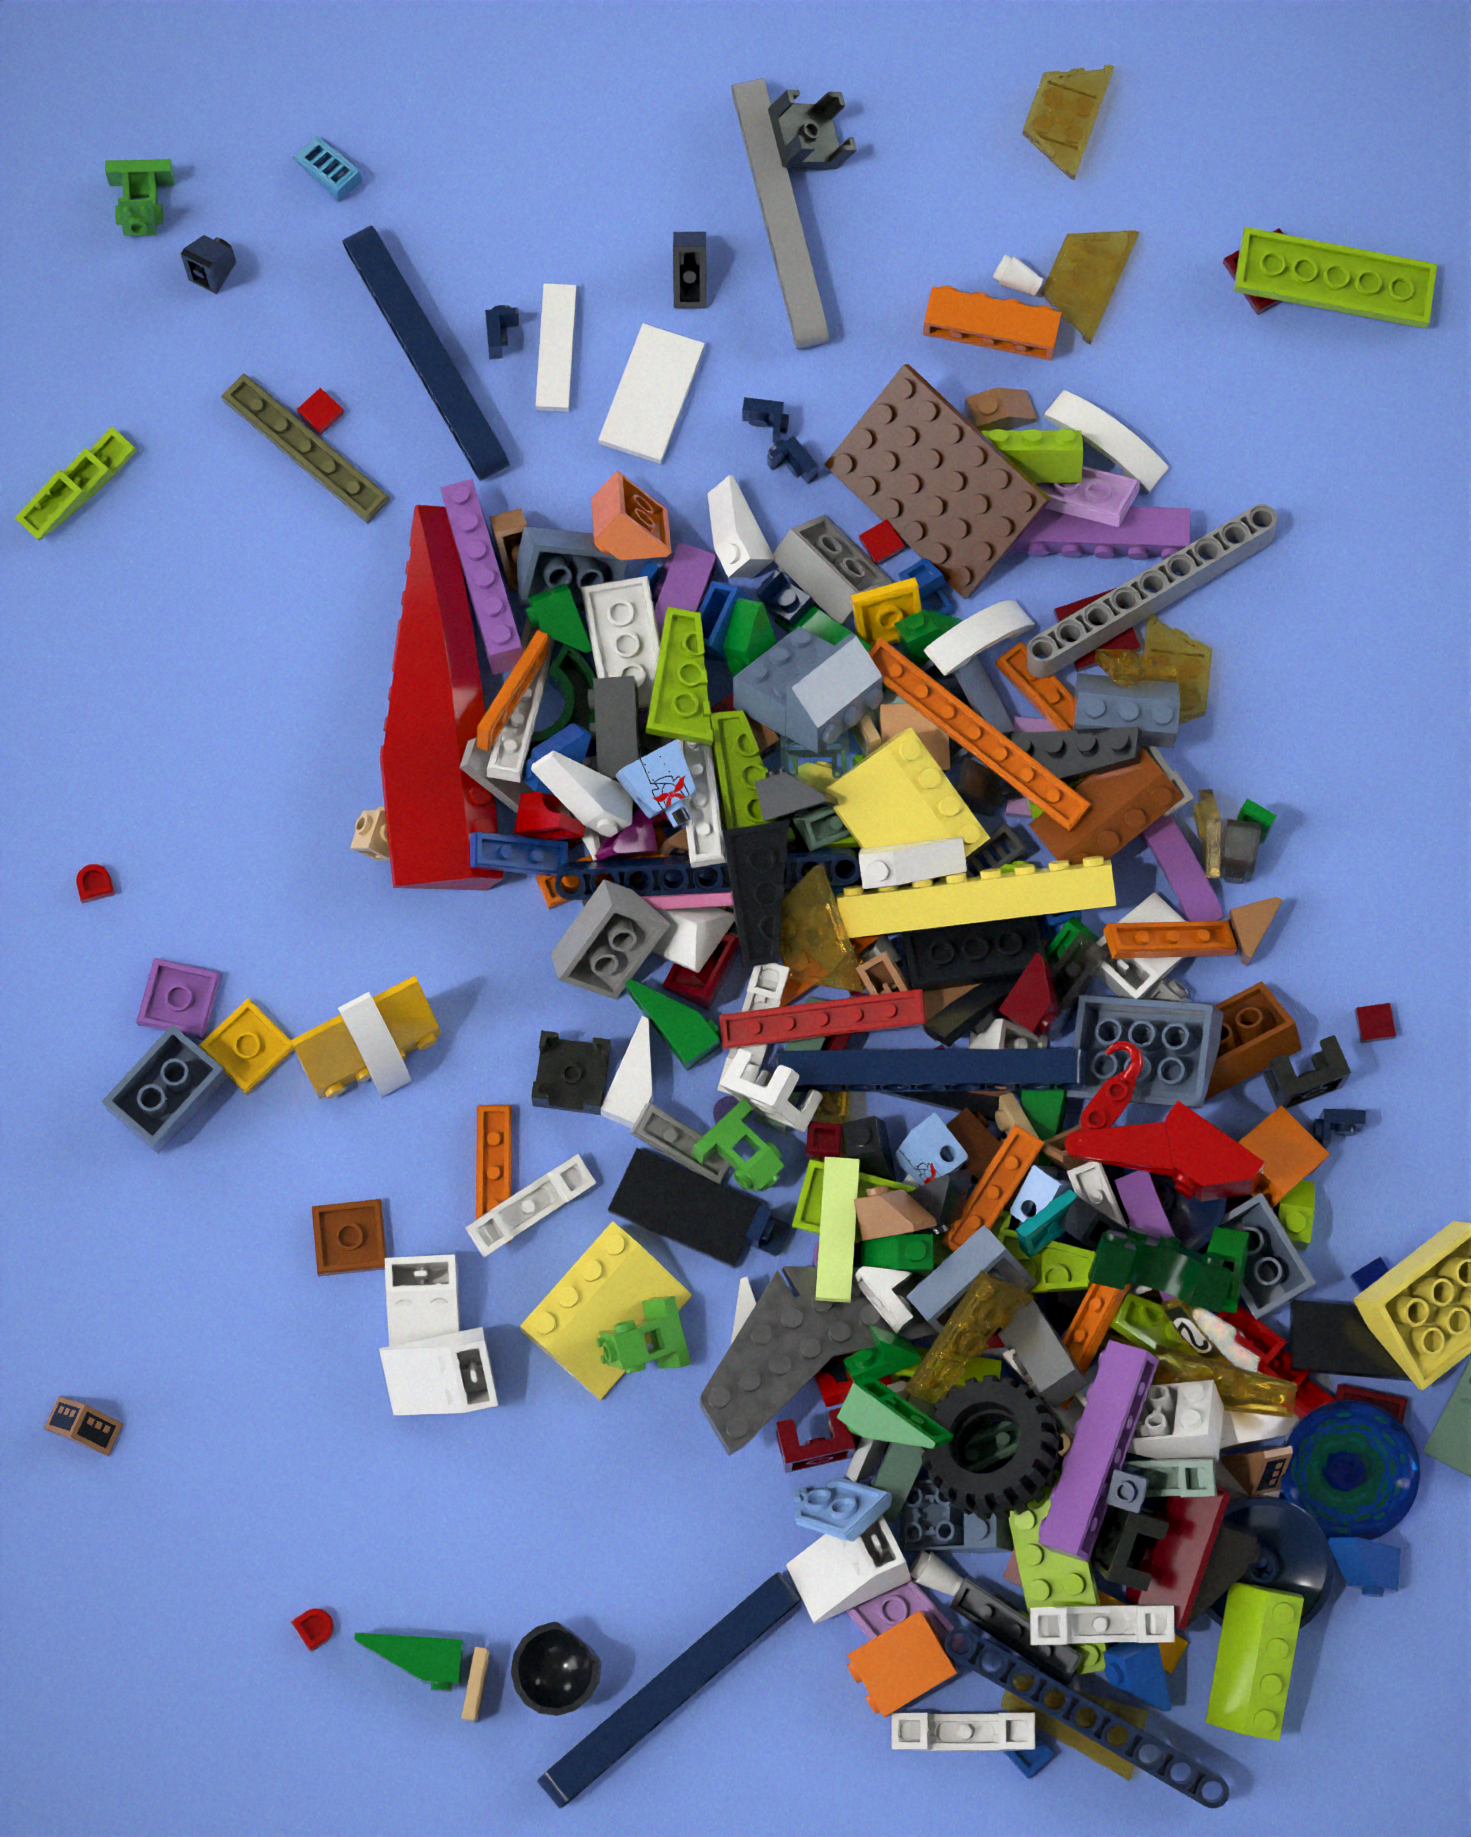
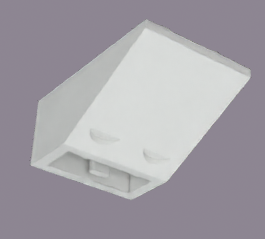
M1154 892L1118 923L1183 922L1185 920ZM1104 935L1086 952L1083 963L1120 998L1142 999L1185 957L1112 959Z
M455 1254L385 1258L389 1346L460 1331L458 1263Z
M483 1327L379 1348L393 1415L466 1413L498 1406L497 1391Z
M1214 1380L1150 1385L1127 1452L1155 1459H1215V1462H1218L1224 1406Z
M883 1514L854 1542L825 1534L786 1564L814 1625L911 1581L906 1560Z

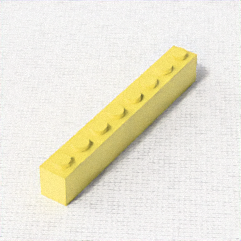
M1091 856L1083 858L1082 864L1069 865V860L1049 862V868L1035 869L1034 864L1015 866V872L1001 873L999 868L980 871V876L967 878L966 873L946 875V880L932 882L931 878L912 882L911 885L886 886L870 890H864L862 885L848 886L843 888L844 893H838L837 895L842 939L1117 906L1111 860L1104 861L1103 856Z

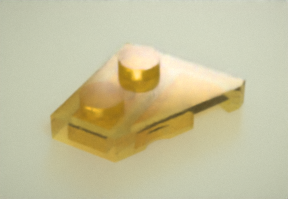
M1096 648L1095 662L1117 684L1133 685L1134 681L1176 682V667H1158L1157 660L1141 656L1139 653L1131 650Z
M1212 789L1198 790V802L1192 805L1193 822L1197 823V836L1201 839L1206 879L1220 878L1221 817Z

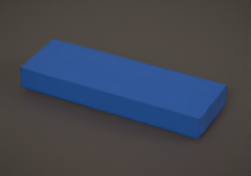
M473 832L470 834V868L556 877L559 867L564 863H568V842L483 832Z

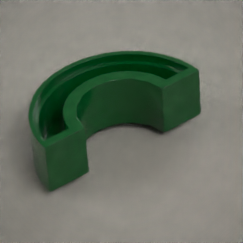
M566 644L563 645L548 671L550 685L560 692L565 701L562 715L552 726L542 731L533 732L526 761L530 759L533 748L570 724H580L590 733V722H595V709H589L588 689H594V673L585 659ZM590 740V742H589V745H588L587 750L589 749V747H590L591 744H592V743H591V740Z
M1129 1226L1127 1231L1107 1230L1101 1234L1088 1272V1279L1091 1283L1124 1290L1126 1284L1146 1286L1170 1294L1182 1300L1188 1306L1221 1313L1234 1275L1231 1270L1223 1265L1225 1261L1223 1258L1210 1253H1204L1203 1255L1181 1246V1240L1167 1234H1161L1160 1238L1148 1236L1149 1233L1133 1226Z

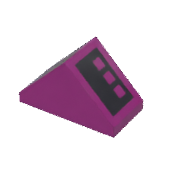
M634 803L632 824L614 836L606 837L594 856L598 860L640 858L657 851L652 818H648L637 803Z

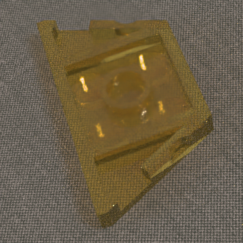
M1104 65L1103 69L1085 71L1084 68L1071 69L1068 72H1044L1025 122L1022 135L1072 180H1075L1113 75V65Z
M1136 230L1067 234L1042 289V296L1052 306H1055L1062 312L1061 316L1068 324L1072 323L1083 335L1082 339L1087 344L1091 345L1136 244L1139 232Z
M1153 614L1146 620L1141 679L1179 683V724L1203 717L1207 708L1212 649L1199 641L1190 639L1186 633L1178 628L1174 630L1159 622L1158 616Z
M822 863L818 864L782 900L780 954L785 967L790 968L788 974L790 981L856 992L866 989V986L856 970V967L859 965L823 865Z

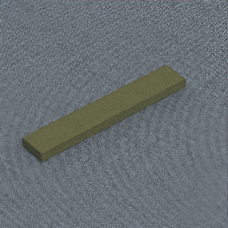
M244 373L221 395L222 401L365 523L368 524L390 501L388 495Z

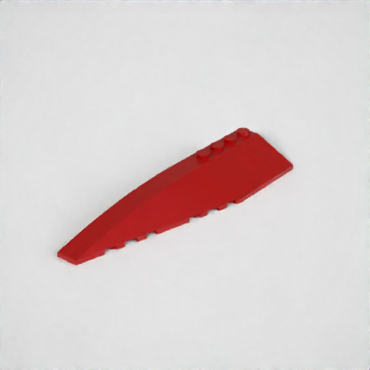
M416 505L414 507L409 542L411 547L410 559L406 563L405 570L407 575L406 588L402 592L401 605H403L402 617L398 621L392 671L394 672L393 681L388 693V700H390L389 710L383 729L385 731L384 745L381 746L380 767L393 888L486 891L503 879V871L470 868V834L473 832L498 834L495 798L492 793L459 768L469 740L477 738V727L485 715L473 625L460 558L444 506Z

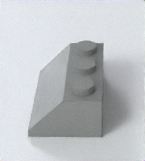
M825 515L790 529L773 553L774 562L778 565L780 571L791 577L801 587V590L810 595L825 611L826 615L841 625L854 619L850 595L894 583Z
M603 880L551 952L558 980L616 1000L625 988V982L633 977L669 928V922L632 889Z

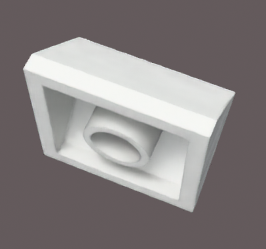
M718 907L656 910L669 922L670 926L651 952L699 973L735 921L734 914Z

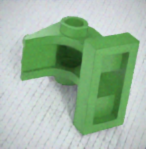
M171 159L105 160V174L109 186H123V198H118V205L115 207L116 225H122L124 236L157 235V225L163 224L164 221L163 205H158V185H175V172ZM149 197V198H144V199H135V200H132V198Z
M742 1099L694 1145L692 1156L699 1163L703 1164L714 1153L720 1155L735 1168L736 1171L733 1173V1177L742 1186L743 1190H753L754 1192L761 1188L766 1190L779 1179L777 1173L785 1165L779 1159L782 1155L778 1148L769 1141L766 1143L762 1141L746 1125L751 1119L753 1108ZM742 1139L756 1152L747 1162L732 1149Z
M675 1296L652 1297L642 1301L646 1321L635 1325L634 1320L619 1322L614 1325L615 1330L599 1331L600 1338L596 1339L598 1347L603 1346L604 1355H601L602 1363H607L608 1366L622 1370L625 1369L627 1374L646 1369L645 1363L655 1359L659 1369L682 1368L691 1364ZM650 1332L653 1348L649 1350L647 1349L644 1334Z

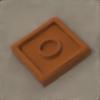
M381 1199L312 1206L318 1277L385 1269L387 1254Z

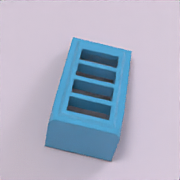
M318 136L293 157L338 202L362 182L361 172ZM318 148L321 152L309 162L306 158ZM327 156L329 159L320 168H317L315 165ZM333 164L337 166L328 175L324 174ZM343 171L345 175L337 182H334L333 179Z

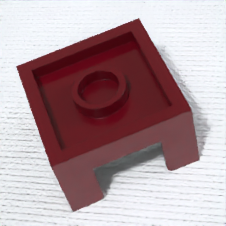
M842 1407L829 1411L828 1428L831 1439L826 1440L825 1437L815 1438L806 1441L805 1445L802 1446L799 1444L793 1419L776 1422V1437L785 1473L853 1458L855 1444L852 1432L849 1431L845 1423L837 1418Z

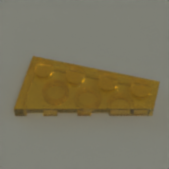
M981 1270L925 1358L914 1372L905 1389L912 1396L935 1404L966 1372L965 1364L971 1358L977 1355L981 1356L989 1347L986 1341L999 1327L1004 1330L1014 1320L1010 1315L1021 1303L1027 1306L1034 1296L1019 1286Z
M1156 1344L1155 1357L1159 1362L1153 1376V1385L1214 1380L1225 1411L1293 1418L1297 1383Z
M1016 1673L1013 1677V1683L1019 1689L1029 1688L1034 1681L1033 1677ZM1057 1688L1048 1690L1044 1697L1045 1703L1052 1708L1061 1706L1065 1700V1694ZM1006 1689L1004 1690L1000 1705L1002 1708L1011 1713H1035V1727L1130 1781L1134 1768L1132 1763ZM1076 1690L1144 1730L1148 1710ZM1083 1707L1076 1714V1721L1083 1726L1093 1724L1096 1719V1712L1090 1707ZM1120 1725L1111 1727L1107 1734L1108 1740L1113 1744L1123 1743L1128 1736L1127 1729Z

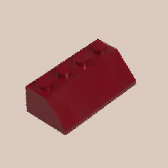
M1217 1483V1496H1161L1158 1508L1154 1509L1153 1516L1162 1518L1170 1523L1166 1536L1163 1540L1148 1536L1146 1543L1143 1542L1140 1545L1137 1554V1562L1139 1563L1137 1570L1147 1572L1152 1576L1148 1590L1146 1592L1126 1586V1601L1130 1605H1173L1174 1627L1182 1630L1186 1628L1231 1495Z

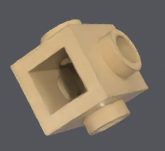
M377 807V810L362 811L361 816L355 823V834L350 849L376 861H390L385 807Z

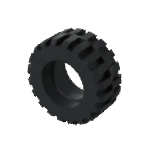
M985 1375L982 1382H978L975 1377L964 1381L966 1386L960 1389L956 1385L947 1391L950 1395L944 1401L938 1399L933 1405L936 1412L933 1417L930 1415L928 1417L953 1434L954 1437L951 1442L934 1449L921 1447L925 1451L921 1455L923 1466L928 1470V1476L946 1499L968 1515L974 1512L978 1518L989 1520L992 1513L998 1519L1009 1518L1010 1511L1013 1510L1021 1514L1029 1510L1027 1504L1035 1500L1039 1503L1045 1497L1042 1492L1046 1486L1052 1488L1057 1480L1053 1472L1054 1469L1060 1470L1062 1467L1063 1458L1058 1451L1064 1449L1063 1438L1058 1433L1060 1427L1039 1396L1036 1397L1034 1391L1027 1385H1019L1015 1379L1006 1376L1002 1378L1001 1382L996 1375ZM999 1421L1012 1422L1019 1426L1021 1438L1018 1450L1005 1466L984 1474L972 1473L966 1470L964 1467L965 1449L971 1437L979 1429Z

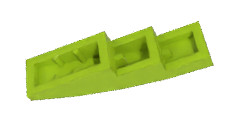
M111 426L90 450L85 447L63 472L59 469L15 519L38 541H41L94 496L138 450Z

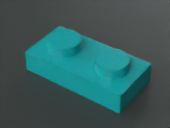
M1069 1189L1061 1196L1051 1200L1044 1209L1033 1217L1027 1218L1016 1229L1020 1249L1029 1258L1065 1232L1058 1224L1077 1197L1072 1190Z

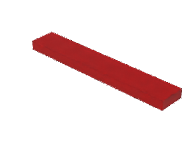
M922 989L719 1015L722 1049L724 1050L927 1025L924 990Z

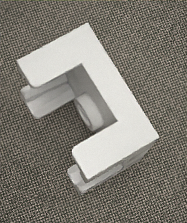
M739 1048L720 1085L739 1101L744 1099L753 1108L752 1112L805 1132L823 1095L817 1090H809L799 1109L794 1107L787 1100L799 1079V1074L783 1065H779L773 1075L769 1071L762 1070L755 1084L741 1079L753 1054Z

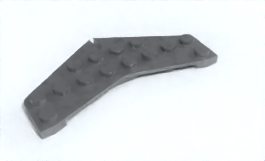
M783 1266L781 1271L797 1296L795 1298L779 1271H776L699 1398L700 1408L728 1456L744 1448L828 1361L837 1356L875 1347L869 1327L870 1324L895 1333L853 1280L851 1303L815 1300L817 1267ZM853 1267L852 1279L860 1267ZM910 1277L903 1286L894 1292L896 1296L901 1295L911 1307L912 1311L910 1313L913 1315V1318L908 1326L898 1333V1335L910 1340L933 1335L935 1337L941 1336L906 1297L927 1277Z

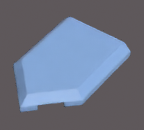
M841 1477L828 1480L825 1487L808 1491L807 1487H803L793 1491L796 1506L794 1514L797 1525L854 1542L890 1507L892 1495L889 1492L861 1483H855Z

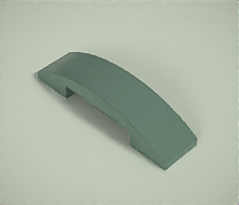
M913 1379L912 1388L906 1401L925 1415L933 1417L936 1412L933 1405L938 1399L944 1401L947 1392ZM890 1442L876 1478L873 1477L870 1487L889 1492L892 1495L891 1505L883 1513L885 1520L894 1523L920 1470L922 1465L921 1455L925 1451L919 1446Z
M1215 1459L1126 1460L1123 1462V1465L1128 1464L1141 1468L1139 1476L1148 1478L1149 1483L1145 1497L1217 1496Z

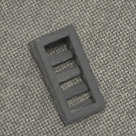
M1005 823L989 835V840L966 857V864L971 862L979 872L986 870L977 859L982 854L991 865L990 869L1000 868L1004 864L1012 865V862L1019 861L1027 854V847L1008 824ZM1004 840L1012 852L1007 854L998 844L1000 841ZM991 847L1002 858L998 863L987 851ZM968 868L966 872H961L966 873L967 878L974 877Z

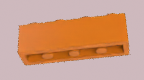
M932 286L924 320L923 335L1052 361L1062 312L1055 311L1054 308L1046 305L1033 307L1023 305L1022 302L1016 299H1005L1003 301L993 299L981 292L969 294L959 292L951 286Z

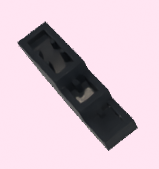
M1019 978L982 983L974 987L927 1021V1025H923L926 1034L950 1047L968 1030L978 1035L996 1018L1009 1021L998 1010Z

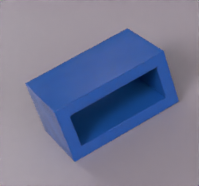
M712 581L698 612L701 613L705 658L728 662L723 645L735 602L739 598L753 600L738 586Z

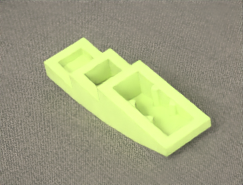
M825 1157L815 1297L817 1301L851 1303L856 1226L854 1199H857L860 1159Z

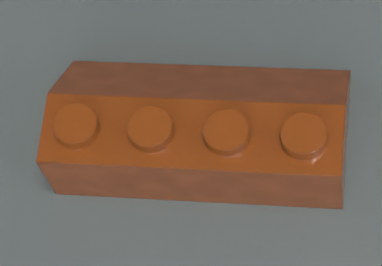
M1141 746L1138 764L1099 775L1095 772L1091 773L1072 788L1091 803V807L1070 832L1045 812H1042L1028 825L1057 861L1069 860V865L1082 864L1083 858L1091 856H1103L1104 861H1107L1184 797Z
M1262 981L1215 1005V1007L1223 1012L1219 1050L1205 1100L1270 1067V1059L1283 1054H1287L1289 1057L1302 1050L1295 1021Z

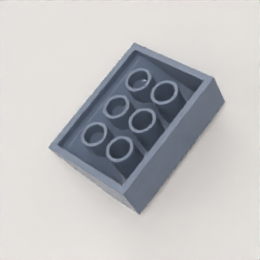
M1079 995L1073 1049L1083 1050L1086 1053V1087L1080 1090H1069L1066 1097L1092 1100L1105 1081L1126 1070L1131 1063V1056L1128 1052L1117 1050L1111 1055H1107L1105 1051L1113 1043L1127 1041L1139 1048L1143 1055V1068L1137 1077L1130 1103L1174 1106L1177 1101H1180L1188 1108L1202 1109L1219 1050L1223 1012L1212 1004Z

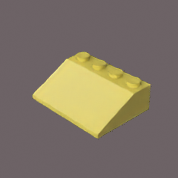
M911 727L896 733L824 789L838 799L839 805L832 808L861 848L963 837L966 858L990 839ZM911 882V883H906V884H901V885H898V886L911 885L912 882Z
M612 1221L525 1319L520 1328L521 1332L601 1401L625 1374V1369L622 1370L608 1366L607 1363H602L601 1355H604L603 1346L598 1347L596 1339L600 1338L599 1331L615 1330V1324L627 1320H634L635 1325L646 1321L642 1301L649 1298L675 1296L679 1312L692 1297V1294L636 1240ZM650 1332L644 1334L647 1347L652 1343Z
M1452 1221L1353 1299L1370 1331L1419 1390L1426 1389L1471 1353V1223Z

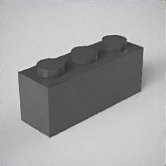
M634 676L593 678L594 689H588L589 709H595V722H590L589 730L592 734L591 743H596L597 755L591 756V769L619 782L615 776L618 771L641 758L638 683Z
M1031 1294L996 1317L997 1322L1002 1328L998 1336L1009 1351L1014 1348L1017 1355L1013 1358V1361L1024 1376L1029 1373L1032 1381L1028 1383V1386L1034 1391L1036 1397L1039 1396L1041 1400L1045 1398L1053 1408H1056L1089 1385L1044 1309Z

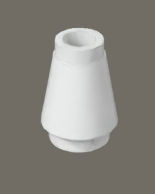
M1006 254L1003 256L992 277L999 281L998 285L1031 294L1032 296L1036 295L1044 280L1013 255L1011 258Z
M921 1550L909 1569L910 1576L914 1578L915 1583L949 1594L952 1597L957 1593L963 1582V1578L932 1551L927 1553Z

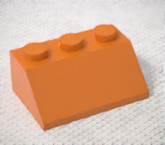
M617 470L591 498L593 535L596 547L606 555L611 553L618 560L667 557L672 552L667 509Z

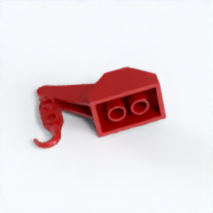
M1118 1041L1111 1044L1105 1051L1107 1055H1111L1117 1050H1124L1131 1056V1063L1126 1070L1105 1081L1080 1116V1131L1070 1133L1065 1139L1067 1155L1072 1159L1171 1176L1172 1181L1176 1183L1174 1188L1190 1200L1195 1197L1202 1202L1250 1195L1263 1178L1265 1162L1180 1101H1177L1166 1115L1165 1122L1112 1127L1132 1100L1137 1077L1143 1068V1055L1140 1049L1130 1042Z

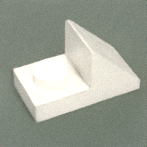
M868 1266L861 1267L852 1280L894 1332L898 1334L908 1326L913 1315L910 1313L912 1310L909 1303L901 1295L896 1296L894 1292L908 1281L912 1273Z

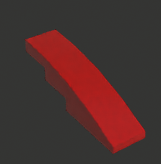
M1239 1304L1236 1313L1221 1311L1212 1319L1210 1324L1234 1355L1262 1385L1301 1420L1305 1422L1313 1413L1328 1411L1332 1407L1335 1399L1308 1379L1310 1372L1290 1371V1354L1284 1350L1287 1341L1261 1321L1256 1320L1252 1314Z

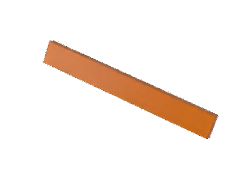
M881 637L868 651L869 656L883 676V685L1067 831L1070 832L1089 810L1091 803Z

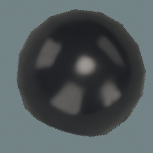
M551 1622L535 1627L522 1638L513 1654L511 1676L514 1689L526 1706L539 1714L559 1716L576 1711L592 1698L600 1683L602 1664L596 1652L578 1635L558 1622Z

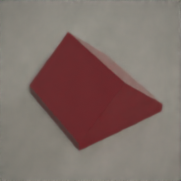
M725 934L699 973L674 963L662 987L709 1011L740 953L738 938Z

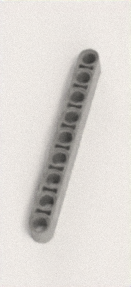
M760 78L732 84L733 101L796 349L829 343L828 327L787 167H782L768 112L771 102L765 80Z
M1259 504L1248 509L1033 637L1027 645L1026 668L1028 672L1037 678L1051 676L1265 548L1275 538L1278 520L1276 511L1271 506ZM1257 524H1263V525H1266L1267 527H1258V526H1256V525H1257ZM1230 540H1235V541H1238V542H1240V543H1238V544H1233V543H1230L1229 541H1230ZM1208 556V557H1211L1212 559H1211V560H1205V559H1202L1201 557ZM1174 573H1183L1185 576H1177ZM1148 589H1155V590H1157L1158 592H1156V593H1151V592H1148L1147 590H1148ZM1121 605H1126V606H1129V607H1131V608H1129V609H1122V608H1120L1119 606H1121ZM1092 622H1101V623H1103V625L1096 626V625H1093V624H1091V623H1092ZM1072 638L1076 641L1066 642L1063 639ZM1037 655H1046V656H1048V658L1040 659V658H1037L1036 656H1037Z

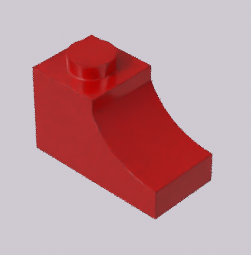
M536 791L521 794L514 833L523 837L555 841L584 837L586 826L579 820L572 818L567 807L555 795Z

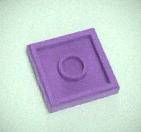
M154 958L137 1017V1025L165 1032L171 1025H174L185 1036L204 1040L219 987L221 973Z

